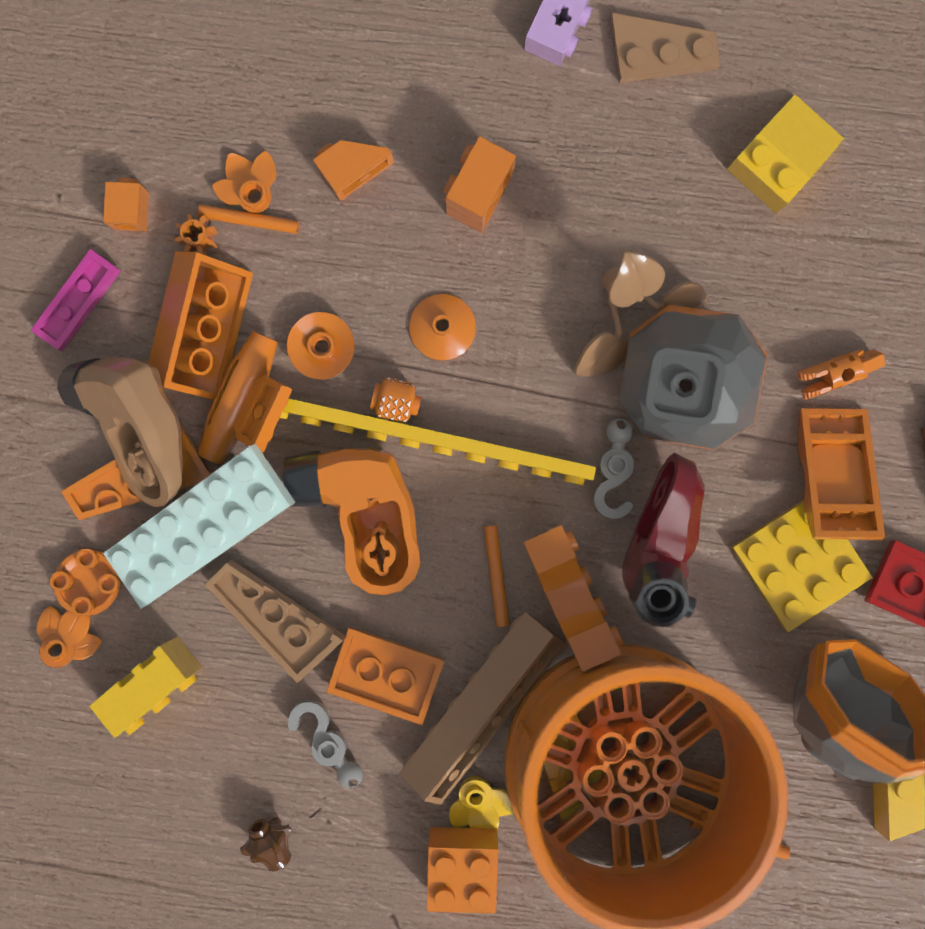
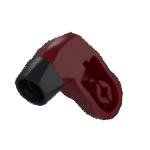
M673 453L666 459L657 475L622 564V578L630 602L644 622L660 628L673 626L682 620L683 617H691L696 606V598L688 594L687 578L689 572L687 561L695 552L699 541L704 482L695 462L676 453Z

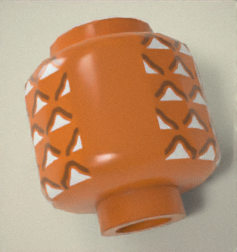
M386 377L382 380L381 384H375L370 409L375 410V416L378 419L406 424L409 421L410 415H418L421 396L415 395L416 388L412 382Z

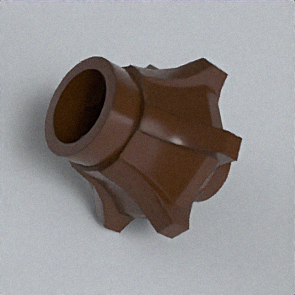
M279 817L273 818L270 822H267L265 819L255 821L248 829L249 838L240 847V852L242 855L250 856L252 863H262L269 871L274 872L282 869L289 863L292 856L288 844L291 827L289 824L281 825Z

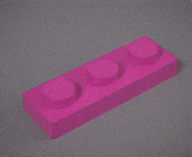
M90 249L32 327L31 331L55 349L63 352L118 277L121 270Z

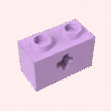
M543 0L527 33L524 50L561 66L565 55L571 58L579 38L574 35L579 25L585 28L590 18L593 7L588 5L589 0ZM560 20L565 21L561 26L556 25Z

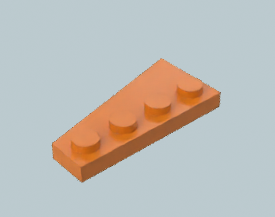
M180 422L183 471L182 484L179 490L199 484L210 476L212 472L204 459L197 454V448ZM116 459L61 491L78 520L142 502L123 479Z

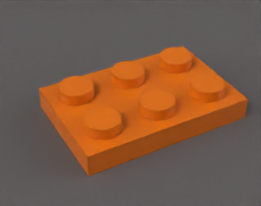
M349 626L346 633L347 637L344 639L326 692L423 725L445 659Z

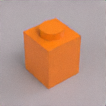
M122 177L118 178L117 182H105L103 223L113 230L147 232L149 192L138 183V180Z

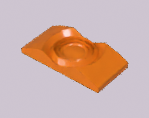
M801 408L798 418V454L804 471V508L812 538L883 540L885 532L868 409Z

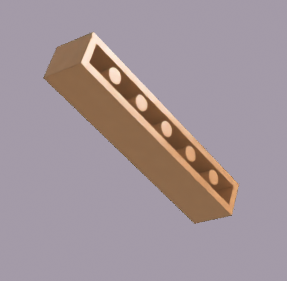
M524 612L521 617L511 624L506 637L500 644L493 647L489 653L488 660L480 670L471 675L466 688L459 697L450 702L445 715L437 724L429 729L424 742L407 757L405 766L399 772L402 778L424 801L442 804L566 643L527 612Z

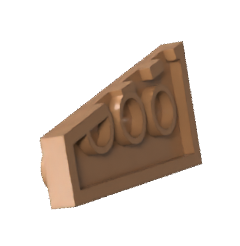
M233 560L227 562L205 584L212 594L296 683L303 679L347 637Z

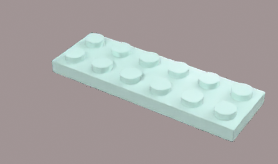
M254 444L103 554L142 609L296 502L258 446Z

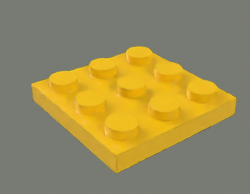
M804 499L730 546L779 624L786 632L792 631L873 578L849 540L812 538L804 508Z

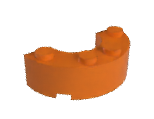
M562 525L523 542L530 561L534 565L535 573L581 671L584 672L622 655L619 647L624 646L617 628L615 626L609 628L603 617L607 613L599 596L593 599L588 586L593 584L585 566L579 567L574 552L579 550V547L572 532L565 533Z

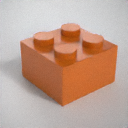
M481 136L478 137L474 146L468 144L460 159L462 167L458 176L452 174L443 191L446 194L444 202H446L447 215L482 233L513 177L516 155Z
M430 827L427 912L496 914L498 874L497 829Z

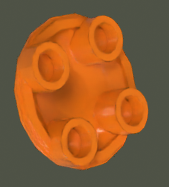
M93 549L77 550L66 556L50 578V586L54 590V595L59 604L70 613L80 617L97 615L109 608L117 598L121 585L119 576L103 552Z

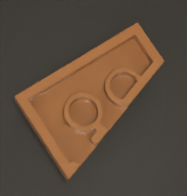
M611 13L610 21L619 83L717 70L720 66L715 31Z

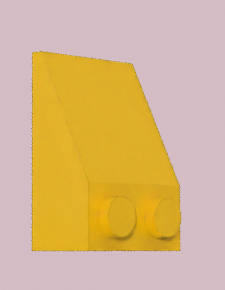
M795 94L727 170L773 212L778 213L812 178L845 138Z

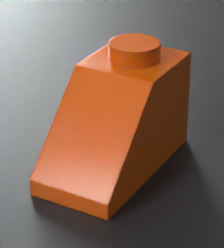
M340 140L335 144H326L317 152V157L313 159L317 170L339 201H342L394 164L392 153L386 147Z

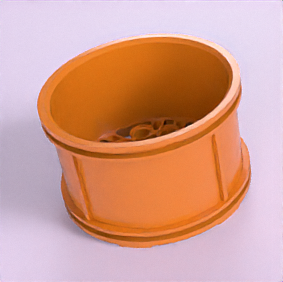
M624 644V646L619 647L622 655L584 672L581 671L573 654L543 674L520 702L512 717L505 744L504 776L507 794L540 874L552 891L570 909L603 929H702L713 924L741 905L762 882L778 853L784 835L788 806L787 781L783 762L771 733L758 714L738 694L666 652L636 644ZM666 681L684 684L681 690L650 717L642 714L639 682ZM621 687L623 710L614 712L610 690ZM594 699L596 718L591 720L586 726L570 719L579 709ZM701 701L706 708L672 734L669 733L668 728L696 702ZM712 729H717L722 739L725 758V774L722 779L683 767L679 760V755ZM641 732H649L647 743L642 746H636L637 736ZM558 733L575 741L572 751L552 745ZM615 737L616 742L612 749L608 751L601 750V744L605 738ZM668 759L663 770L657 773L658 764L662 760ZM544 761L569 769L572 779L537 803V788ZM633 766L635 768L634 773L632 775L627 773L626 777L623 774L624 770L626 768L631 770ZM592 771H603L602 777L598 782H587L588 776ZM685 785L716 796L718 800L714 809L710 810L676 794L678 786ZM654 792V796L649 801L643 803L645 796ZM623 798L621 804L609 808V804L613 799ZM580 800L583 803L580 808L563 822H560L550 832L546 831L544 828L545 822L575 801ZM669 810L702 825V830L685 847L666 859L662 858L656 819L664 817ZM602 817L608 819L611 823L614 862L611 868L585 862L569 853L566 849L570 842ZM636 823L639 825L645 864L644 866L633 868L631 866L628 828L629 825Z

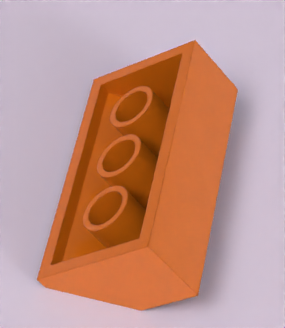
M175 251L148 364L159 370L163 388L211 400L215 399L232 362L253 272L198 252Z

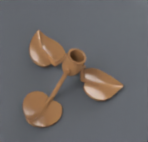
M623 250L619 267L610 269L602 278V286L607 291L609 297L607 303L611 307L615 333L613 335L611 332L606 331L595 336L582 351L576 363L574 373L578 376L601 375L614 370L624 361L628 343L626 340L620 339L623 331L617 306L628 307L637 301L641 302L644 300L658 311H661L669 304L702 309L708 297L703 287L695 282L678 284L665 295L663 304L657 303L649 296L656 293L662 286L665 278L664 269L656 260L647 255Z

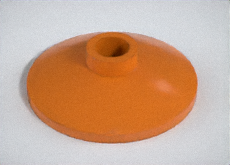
M436 294L427 297L416 306L410 318L409 330L414 345L423 355L434 360L445 361L459 357L470 347L475 336L476 323L473 312L463 300L449 294ZM439 320H446L449 323L446 331H439L436 328V323Z
M315 312L302 317L294 324L288 335L287 352L291 363L300 373L312 379L324 380L339 375L348 367L354 355L355 342L350 328L341 318L331 313ZM322 341L327 342L328 350L325 353H318V343Z

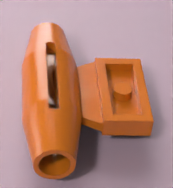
M252 331L235 356L207 414L197 452L199 456L222 465L238 441L243 442L247 446L256 444L260 451L264 452L273 436L274 428L280 415L287 406L288 398L292 391L288 386L269 377L278 345L277 341Z

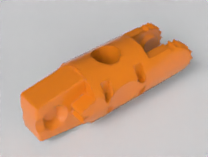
M858 349L799 370L797 372L799 380L806 381L818 377L821 379V381L801 389L803 400L817 397L836 388H841L855 381L867 378L868 373L886 365L884 354L875 349L866 352Z

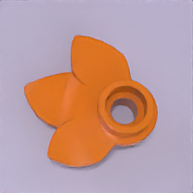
M264 151L252 163L243 156L229 153L225 164L227 179H222L212 185L216 195L222 202L228 205H241L247 212H263L271 203L272 194L270 187L277 177L276 166L271 155ZM254 192L261 193V198L257 202L250 201V196Z
M48 606L43 610L37 622L36 631L42 641L39 655L45 665L52 668H61L68 665L72 660H86L96 653L102 640L95 635L88 634L91 615L80 617L69 611L61 615L52 606ZM60 644L62 647L61 654L53 657L51 654L52 647Z

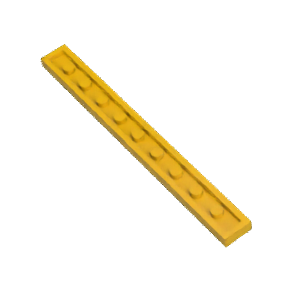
M289 398L287 406L280 415L282 419H287L288 414L301 416L300 423L320 427L321 421L334 423L333 430L353 434L354 428L367 431V438L385 442L387 435L400 438L399 445L419 449L420 443L433 445L432 452L452 456L453 450L466 453L465 459L485 464V459L491 458L499 460L498 467L518 471L519 465L532 468L531 474L551 478L552 472L565 475L564 482L584 485L585 480H594L596 471L594 466Z

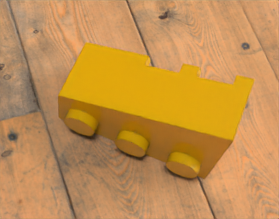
M178 636L159 646L143 663H139L126 677L114 684L89 706L114 738L124 731L130 736L146 723L142 717L152 709L155 714L172 701L168 696L177 688L183 692L198 680L194 674L203 667Z
M925 774L915 779L892 783L873 782L874 829L888 841H893L925 829Z

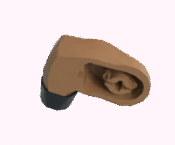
M122 357L94 358L67 366L62 371L57 385V390L63 403L75 411L93 415L99 420L101 429L113 451L122 477L131 491L151 506H164L177 495L182 484L183 458L179 417L164 393L159 370L145 361Z

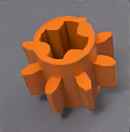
M187 214V221L183 224H176L180 230V236L174 240L179 245L187 244L184 252L198 251V253L206 255V250L210 247L217 248V245L213 242V235L219 232L214 226L207 227L209 219L205 215L198 221L190 214ZM199 230L202 233L198 234L199 240L194 242L192 239L196 237L195 231Z

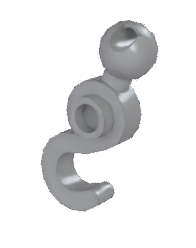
M621 418L612 420L607 426L606 435L609 441L612 442L611 449L602 455L599 462V470L606 480L599 483L593 493V505L597 512L610 519L622 518L633 508V504L628 501L623 502L617 508H609L604 500L607 491L627 480L634 469V460L625 450V443L629 442L633 434L632 426L628 421ZM617 421L624 423L622 429L617 427Z
M313 699L298 703L290 712L288 718L289 730L295 731L298 728L302 714L306 712L313 713L318 719V726L312 743L314 759L321 765L335 766L337 769V780L344 788L351 789L358 786L363 779L362 768L356 762L348 761L345 758L347 743L344 736L338 731L327 730L330 723V715L327 708L321 702ZM351 779H356L358 783L353 784Z

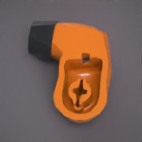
M343 448L324 453L317 450L284 459V486L296 502L291 506L326 507V504L338 508V518L345 544V570L353 584L370 594L388 595L402 591L415 580L421 562L416 535L414 505L396 457L391 452L374 448Z

